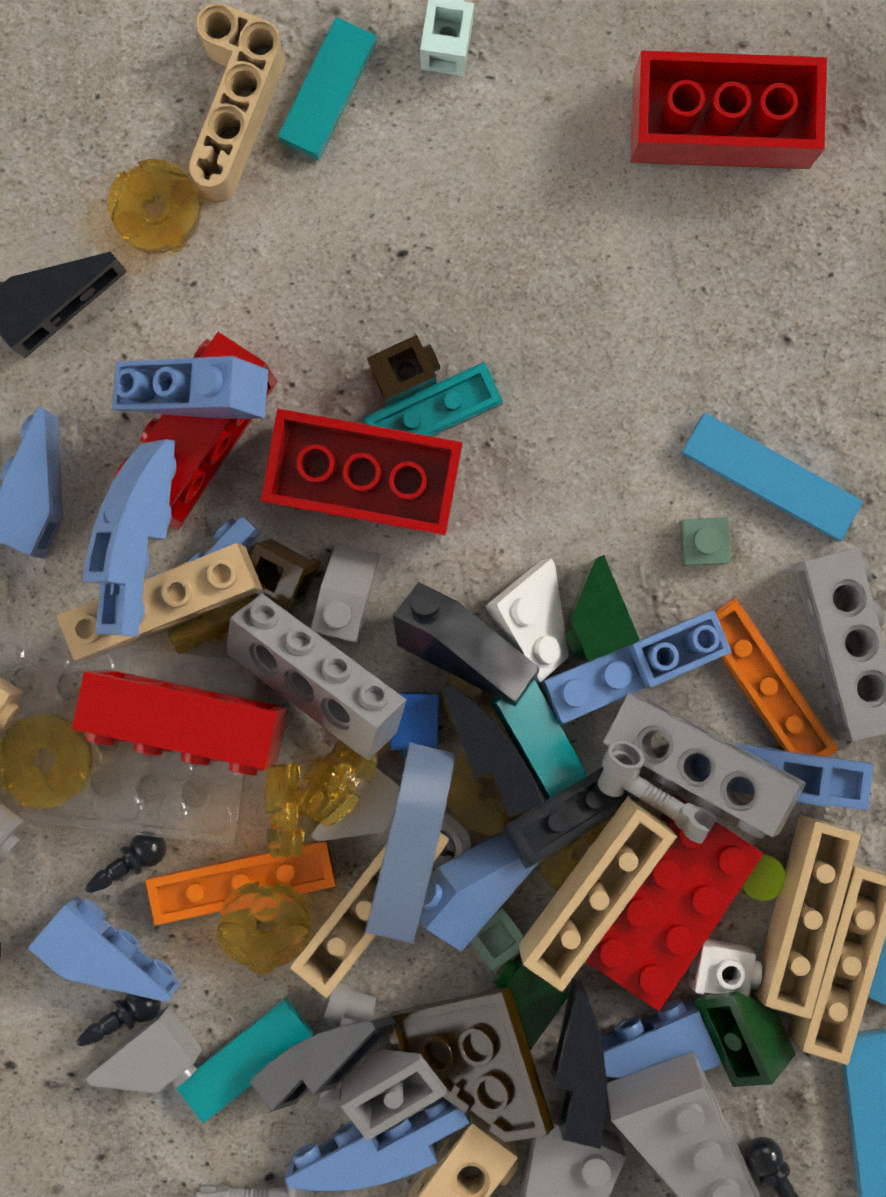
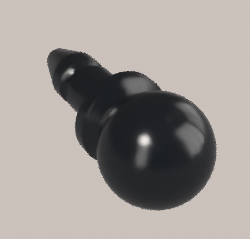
M145 830L135 835L130 843V847L123 846L120 848L123 857L117 858L108 864L106 869L98 871L86 885V892L93 893L109 887L113 881H118L128 874L130 869L136 875H139L142 872V867H152L160 863L167 849L162 835L152 830Z
M127 993L124 1001L116 1000L114 1002L117 1008L115 1012H110L100 1018L98 1023L94 1022L78 1037L77 1045L86 1046L97 1043L105 1035H110L120 1029L123 1024H126L128 1029L131 1030L134 1028L135 1022L150 1021L158 1014L161 1001Z
M757 1137L751 1140L747 1145L745 1158L749 1168L759 1175L762 1185L772 1187L777 1197H799L788 1179L790 1167L783 1161V1153L780 1146L768 1137Z

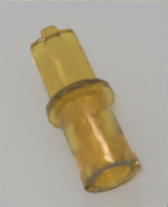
M249 595L177 626L168 628V636L172 645L178 643L175 646V650L178 654L182 655L187 650L213 638L217 640L223 639L224 633L229 631L230 618L254 600V597Z

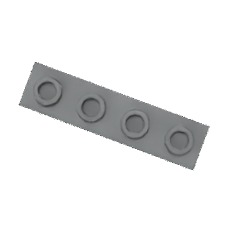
M858 547L792 564L838 738L855 742L886 734V644H884L880 627L884 624V618L879 603L876 600H872L868 582H871L872 573L868 560L865 556L860 555ZM838 587L843 588L849 596V604L844 611L837 609L833 603V594ZM851 631H854L861 641L859 651L853 656L845 648L846 636ZM866 675L871 680L872 692L868 698L862 700L857 693V684Z
M261 593L230 618L226 654L367 761L397 733L407 699Z
M627 694L603 742L609 746L614 741L623 740L636 745L644 754L645 760L643 765L656 772L653 776L655 781L674 791H679L680 787L687 789L697 795L694 801L699 806L707 808L718 815L721 814L722 810L739 818L737 823L739 828L760 839H763L766 834L774 837L781 833L806 785V782L641 694ZM657 731L663 732L669 740L668 752L663 757L656 755L651 748L652 736ZM698 753L705 755L711 763V773L706 780L696 777L691 768L692 760ZM740 776L749 779L754 785L755 795L750 803H743L734 795L733 784Z

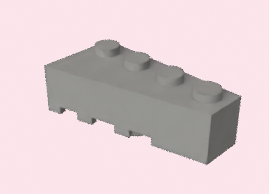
M694 1051L607 1083L611 1121L678 1197H761Z
M547 1103L554 1129L547 1136L528 1139L526 1162L518 1197H609L627 1158L620 1137L604 1129L601 1149L562 1140L558 1124L561 1109Z

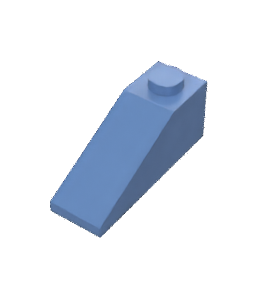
M503 831L437 867L430 875L420 922L426 930L462 952L538 863L525 869Z

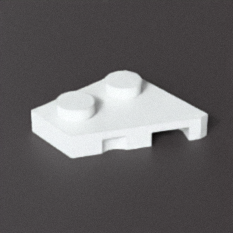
M552 558L540 560L485 606L502 637L539 667V673L534 679L536 683H541L569 657L564 635L565 629L555 563Z

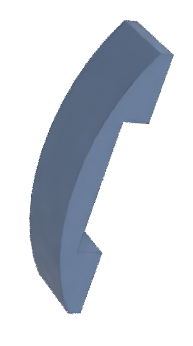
M409 743L396 806L365 933L414 943L442 827L456 753Z

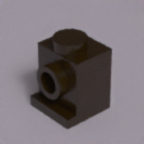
M417 335L367 357L371 373L387 406L436 384L435 372L441 369L432 346L428 344L423 347ZM403 366H411L415 370V375L404 380L399 377L398 372Z
M272 539L251 546L248 554L263 589L256 594H264L286 610L304 602L321 562L314 558L308 559ZM277 565L284 568L282 575L279 574Z

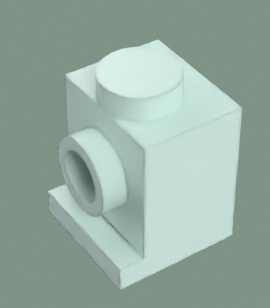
M428 0L420 47L421 70L465 77L473 25L474 3L465 2L464 0Z

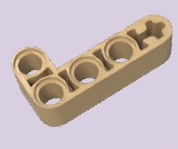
M215 3L201 10L197 16L196 26L208 56L215 62L227 67L190 158L189 170L198 190L204 198L213 202H222L229 199L237 189L281 77L286 59L279 32L272 23L230 6ZM225 29L230 31L224 38H212L213 34L218 30ZM262 45L272 47L268 53L263 55L253 53L256 48ZM245 86L256 88L250 96L240 97L236 95ZM229 127L240 129L239 133L231 139L220 138L221 133ZM218 168H220L221 171L220 175L216 174ZM207 174L211 175L209 180L206 178Z

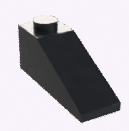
M110 251L11 276L5 282L1 281V338L11 349L27 358L128 271Z
M420 582L417 583L393 614L398 647L516 707L539 673V667L461 603Z

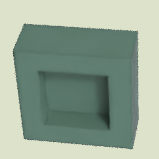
M728 517L683 519L679 521L682 566L731 563Z
M502 905L472 939L471 943L493 972L520 952L518 944L525 935Z

